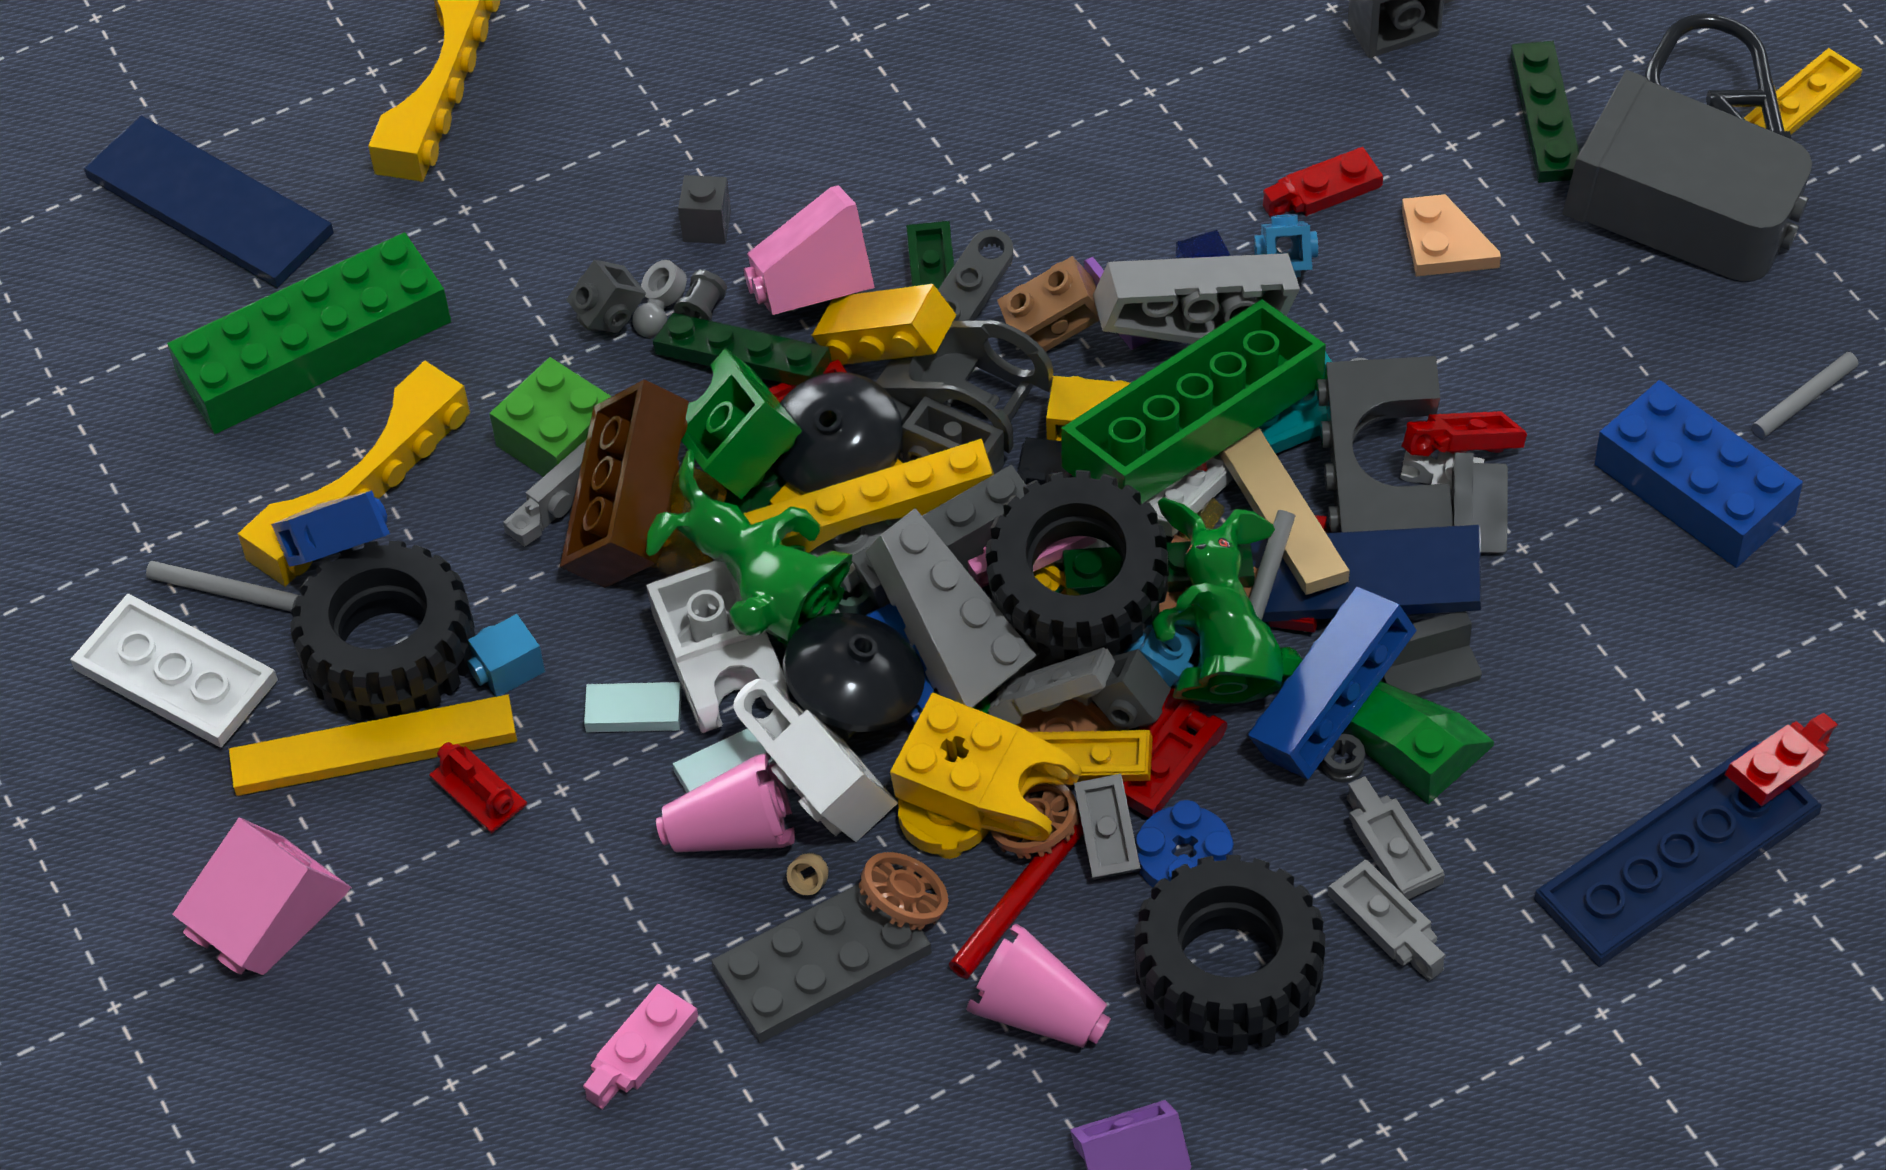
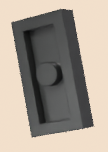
M1455 453L1452 462L1451 493L1453 525H1479L1481 554L1504 555L1507 552L1508 466L1500 463H1473V453Z
M1453 612L1413 623L1417 631L1383 676L1384 683L1419 697L1479 681L1482 671L1470 647L1472 623L1467 612Z

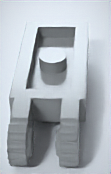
M1103 647L1027 673L1023 677L1009 681V683L1005 682L1004 685L1000 686L996 694L997 700L993 701L988 710L989 715L1016 725L1021 723L1024 714L1039 709L1050 711L1064 701L1078 696L1082 698L1092 697L1106 686V681L1115 664V660L1109 650Z

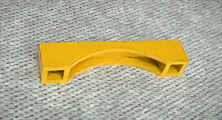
M434 0L438 21L444 30V42L441 53L430 75L420 87L399 105L381 115L368 145L376 175L424 181L429 166H434L437 162L440 139L442 134L446 135L449 132L452 119L451 112L455 103H460L462 100L465 77L467 72L471 73L474 70L476 50L479 43L484 42L487 38L489 18L492 12H497L500 0Z
M423 361L394 388L393 407L387 425L375 446L356 466L339 479L317 491L292 500L269 504L238 533L246 560L284 587L297 575L305 573L311 566L312 561L289 567L271 524L319 503L371 490L374 497L379 499L391 487L397 486L416 463L422 458L428 457L434 451L436 445L449 432L463 424L466 417L470 414L464 385L427 361Z
M978 439L743 514L752 525L780 515L790 506L807 510L820 524V533L815 541H808L799 532L792 531L786 534L781 542L784 546L802 545L805 547V552L809 553L840 534L864 525L903 518L914 508L921 515H924L994 475L983 440Z

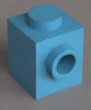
M517 614L495 626L485 627L476 636L468 639L472 659L467 661L469 670L475 681L480 686L486 683L495 697L501 696L545 672L540 645Z

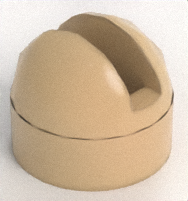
M814 853L802 854L789 865L787 881L797 893L813 895L827 882L829 868L820 855ZM812 866L815 872L804 879L801 871Z

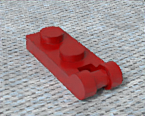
M1183 700L1152 738L1150 781H1123L1128 806L1148 818L1162 810L1209 749L1220 742L1227 729V722L1216 715H1212L1209 718L1199 712L1200 707L1189 700ZM1191 728L1198 733L1194 736L1188 733L1187 730Z

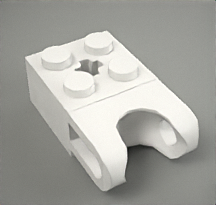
M713 561L646 585L652 615L701 733L722 727L723 723L719 712V705L722 699L734 690H741L753 680L765 679L790 701L784 673L766 631L764 630L762 634L753 637L741 635L731 622L729 610L736 602L742 601L739 586L724 562ZM761 696L766 707L773 709L774 704L767 696Z
M765 679L753 680L739 691L734 700V710L739 719L776 762L771 768L772 772L788 789L791 790L793 788L801 797L798 801L800 805L815 821H821L832 834L837 836L842 831L857 842L898 804L848 744L809 710L803 711L799 706L790 702L775 686ZM761 696H767L774 704L773 711L764 719L755 718L752 715V705L755 699Z

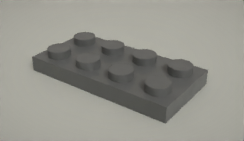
M859 884L719 955L712 959L711 962L713 971L758 1042L762 1043L932 954L931 943L922 930L917 928L910 930L909 923H904L901 928L897 926V922L894 924L889 923L892 917L878 908L873 912L870 909L872 905H867L865 902L868 896L861 895V889Z

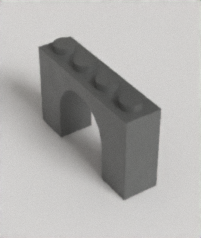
M1436 356L1326 362L1324 379H1317L1316 392L1318 406H1326L1327 421L1320 422V437L1322 449L1330 448L1331 463L1324 464L1326 491H1334L1335 506L1328 507L1329 533L1454 526L1449 484L1391 486L1381 483L1370 477L1360 467L1353 451V442L1357 435L1368 425L1376 421L1388 418L1420 417L1437 414L1440 402V388Z

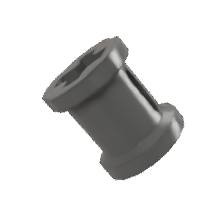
M697 270L691 276V287L687 294L676 302L674 312L711 321V311L717 301L724 299L727 285L718 275L707 270Z

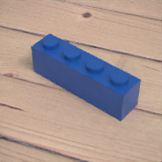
M1356 586L1249 732V738L1267 761L1309 780L1417 631L1401 606Z

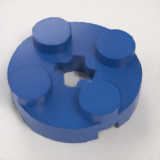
M1190 800L1179 801L1174 807H1168L1156 812L1147 819L1136 837L1140 873L1151 887H1154L1164 878L1170 882L1172 880V870L1183 864H1188L1192 868L1197 866V859L1213 856L1214 861L1226 860V855H1233V838L1226 824L1217 815L1200 808L1196 802ZM1180 844L1193 846L1195 856L1191 858L1186 854H1182L1179 857L1175 856L1176 846Z

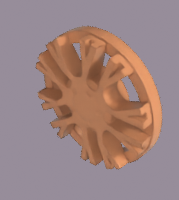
M1041 783L1030 788L1023 798L1052 821L1051 826L1053 830L1048 839L1032 842V840L1023 838L1022 842H1017L1022 838L990 830L994 840L1003 852L1007 850L1016 853L1018 858L1021 859L1024 856L1026 859H1030L1031 853L1036 852L1042 857L1044 852L1052 853L1051 847L1062 839L1069 841L1071 839L1070 835H1074V825H1079L1078 818H1080L1078 804L1072 791L1064 784ZM1044 791L1042 798H1031L1030 793ZM1067 806H1069L1068 811L1059 812V811H1061L1062 809H1064V808H1066Z
M895 852L879 853L872 856L862 870L859 888L861 889V895L868 896L865 901L866 904L872 905L870 909L873 912L879 908L891 916L892 919L889 923L894 924L897 922L898 927L902 928L904 923H909L910 930H915L916 928L922 930L926 924L933 923L935 925L948 906V893L941 879L932 869L913 857ZM892 864L901 865L903 867L902 869L894 870ZM915 872H917L922 877L919 878L917 875H915ZM933 888L936 895L927 893L925 890Z

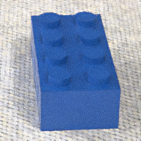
M1661 380L1652 385L1599 432L1594 465L1735 568L1740 566L1796 515L1803 481Z

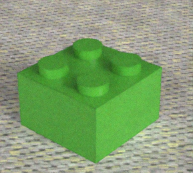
M549 357L489 413L496 446L544 477L587 439L593 407L612 396Z

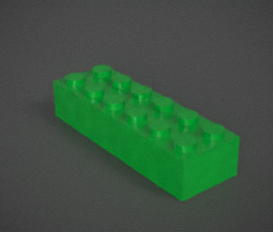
M404 232L168 342L167 345L178 378L215 435L452 321L443 286Z
M1261 299L1061 428L1062 468L1074 477H1076V470L1090 471L1091 478L1098 480L1101 479L1103 474L1117 478L1118 488L1123 489L1126 485H1130L1140 492L1142 504L1314 391L1317 379H1324L1326 344Z

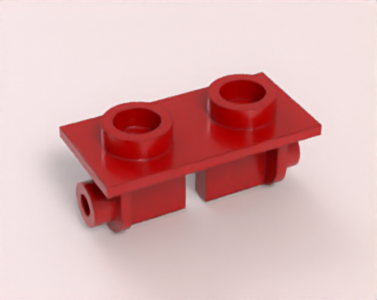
M447 742L438 750L437 756L440 758V766L429 774L430 778L491 834L528 805L518 793L466 746L462 747L460 744L453 745L451 742Z

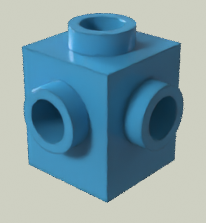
M1297 214L1271 216L1272 224H1261V235H1254L1255 255L1288 253L1296 278L1301 277V270H1312V258L1318 257V238L1316 231H1310L1308 223L1305 221L1298 222ZM1281 237H1289L1291 239L1292 246L1287 252H1279L1276 248V243Z
M1148 625L1143 631V636L1133 644L1128 642L1123 652L1126 653L1139 649L1169 687L1172 685L1176 687L1182 671L1186 668L1194 667L1189 662V659L1200 637L1184 626L1174 625L1175 635L1173 639L1162 642L1156 638L1152 625Z

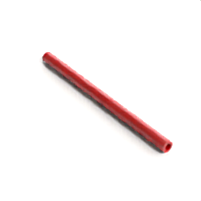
M1175 689L1170 690L1163 704L1160 717L1153 724L1147 727L1139 726L1137 730H1150L1152 738L1183 701V699L1173 697ZM1078 818L1079 825H1074L1075 833L1070 835L1071 839L1069 841L1062 839L1051 847L1052 853L1050 854L1044 852L1042 857L1038 853L949 962V967L956 975L964 979H968L1083 836L1080 818Z

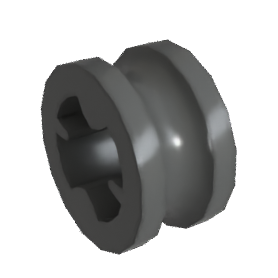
M1341 734L1322 760V771L1328 778L1336 782L1344 783L1355 780L1363 771L1364 745L1353 735ZM1341 753V757H1344V754L1348 753L1352 756L1351 762L1345 763V759H1342V762L1338 763L1334 761L1335 754Z

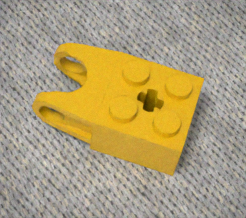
M933 692L890 770L896 798L981 832L985 828L1033 841H1044L1049 838L1053 830L1051 826L1052 821L1023 798L1025 793L1033 786L1041 783L1073 785L1077 783L1082 773L1080 765L1069 754L1027 730Z

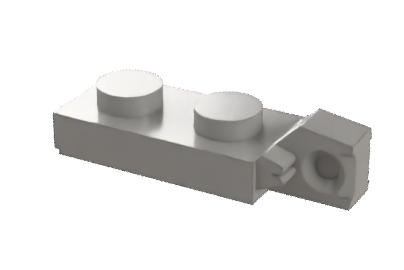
M586 440L526 492L527 501L503 521L505 533L521 543L522 546L525 547L540 537L544 528L556 518L564 516L571 508L575 497Z
M1366 776L1349 783L1347 800L1353 808V811L1349 812L1353 829L1384 877L1407 899L1443 884L1445 878L1443 869L1396 798L1391 800L1388 795L1379 798Z
M1364 860L1328 886V896L1393 960L1396 959L1402 966L1411 962L1413 968L1429 981L1444 971L1445 954L1434 944L1437 942V936L1431 930V921L1368 860Z

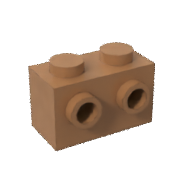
M1073 256L1053 265L1049 270L1027 283L1017 286L1010 293L997 300L1006 324L1030 336L1045 352L1100 321L1093 298V293L1096 289L1094 280Z

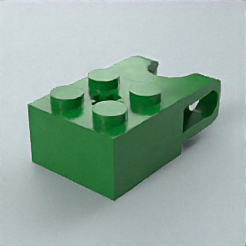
M725 348L711 364L713 377L705 393L696 401L688 403L685 418L688 425L681 441L688 450L691 449L694 452V458L703 471L742 499L750 489L756 487L763 480L765 472L779 456L790 450L796 437L802 430L753 369Z

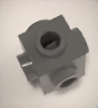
M594 259L586 272L579 278L577 285L566 300L577 313L576 318L578 322L586 329L593 332L601 330L618 334L623 326L628 323L632 313L640 304L646 292L624 265Z

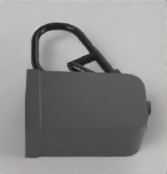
M1703 13L1690 15L1672 24L1664 34L1649 61L1645 77L1627 69L1625 70L1576 159L1562 214L1580 222H1589L1731 279L1755 281L1764 277L1774 264L1781 248L1790 250L1795 240L1799 225L1794 224V221H1800L1809 200L1808 197L1803 196L1811 172L1812 160L1808 151L1801 144L1791 139L1790 131H1784L1767 52L1756 33L1736 20L1717 14ZM1695 29H1715L1738 38L1748 47L1753 60L1758 90H1708L1706 105L1663 87L1660 82V74L1681 36ZM1734 107H1761L1765 128L1746 121Z

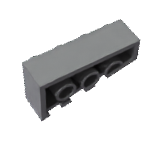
M1288 253L1117 261L1107 263L1093 293V298L1102 330L1105 332L1193 344L1261 299L1287 316L1300 287Z
M916 508L883 532L865 551L891 605L897 607L906 625L904 631L911 645H916L927 667L925 673L932 688H937L941 696L974 708L1036 656Z

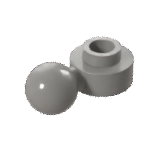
M661 260L652 265L642 280L641 287L646 292L645 297L648 298V302L635 310L632 323L635 331L646 338L657 336L667 322L664 307L678 301L685 291L687 282L685 272L669 260Z

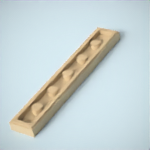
M1256 428L1220 452L1221 459L1255 513L1272 524L1278 510H1284L1296 515L1283 553V559L1305 595L1349 582L1348 567L1260 428Z

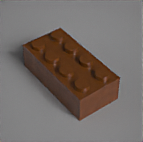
M643 379L593 407L560 563L561 568L606 588L657 563L663 551V546L656 554L649 557L646 553L647 534L656 515L670 512L671 500L669 498L673 479L679 470L680 463L677 458L681 439L685 435L688 425L685 419L688 400Z

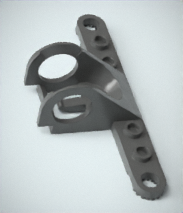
M988 229L976 234L938 289L957 315L937 352L932 355L891 359L876 383L881 385L895 401L903 425L924 396L949 407L954 399L976 407L988 417L994 427L1004 431V451L1010 453L1014 447L1013 427L1010 421L1034 385L1047 392L1051 390L1053 365L1044 349L1019 329L999 321H975L997 288L998 282L1012 264L1014 255L1013 242L1004 232ZM988 244L991 246L995 244L996 247L1000 246L1003 254L998 258L988 259L980 254V249L983 250V246L988 247ZM988 338H1000L1016 345L1029 356L1035 369L1025 370L1008 363L992 349ZM975 367L1018 386L1003 410L994 408L1000 400L997 395H992L967 381Z

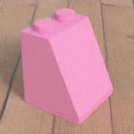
M839 185L830 187L747 253L750 267L744 268V275L750 294L754 293L757 303H764L772 315L875 288L856 203Z
M239 817L172 915L187 925L183 933L188 938L205 948H208L211 944L221 951L217 959L229 969L241 975L245 969L264 975L348 893L351 886L285 837Z

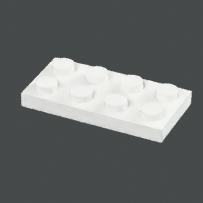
M127 594L70 659L74 670L220 748L223 747L278 681L274 669L130 594Z

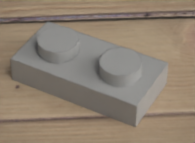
M1116 774L1074 783L1092 879L1096 880L1140 871L1122 775Z

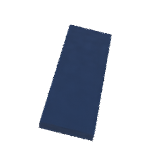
M142 115L84 167L88 179L277 288L334 233L331 222Z
M1465 525L1326 533L1349 569V582L1305 595L1282 557L1262 621L1334 618L1339 607L1348 599L1356 586L1399 604L1406 615L1481 611L1480 526ZM1268 539L1250 543L1253 567L1259 569Z
M1756 740L1535 891L1534 900L1598 967H1601L1820 814L1822 805L1798 781L1761 806L1725 775L1730 763L1759 744Z

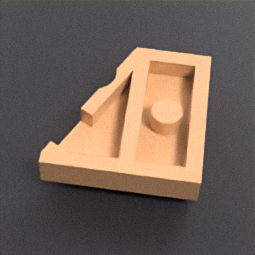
M1446 194L1402 199V214L1416 276L1500 268V251Z

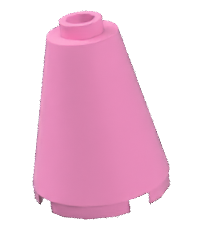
M768 752L748 759L662 807V817L656 818L657 831L664 846L670 844L674 852L784 848L794 844V827L785 829L783 819L786 815L792 814L785 785L771 770L776 763L767 765L771 757Z
M1014 924L1010 930L1011 935L1016 937L1015 941L1012 943L1004 938L976 987L980 990L978 995L982 996L980 1003L978 1004L970 999L966 1010L974 1015L1084 1048L1088 1040L1097 1044L1111 1020L1110 1017L1103 1014L1107 1004L1025 928Z

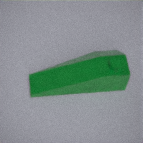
M1382 681L1378 683L1342 733L1358 738L1364 745L1365 753L1428 805L1494 746V741L1460 713Z

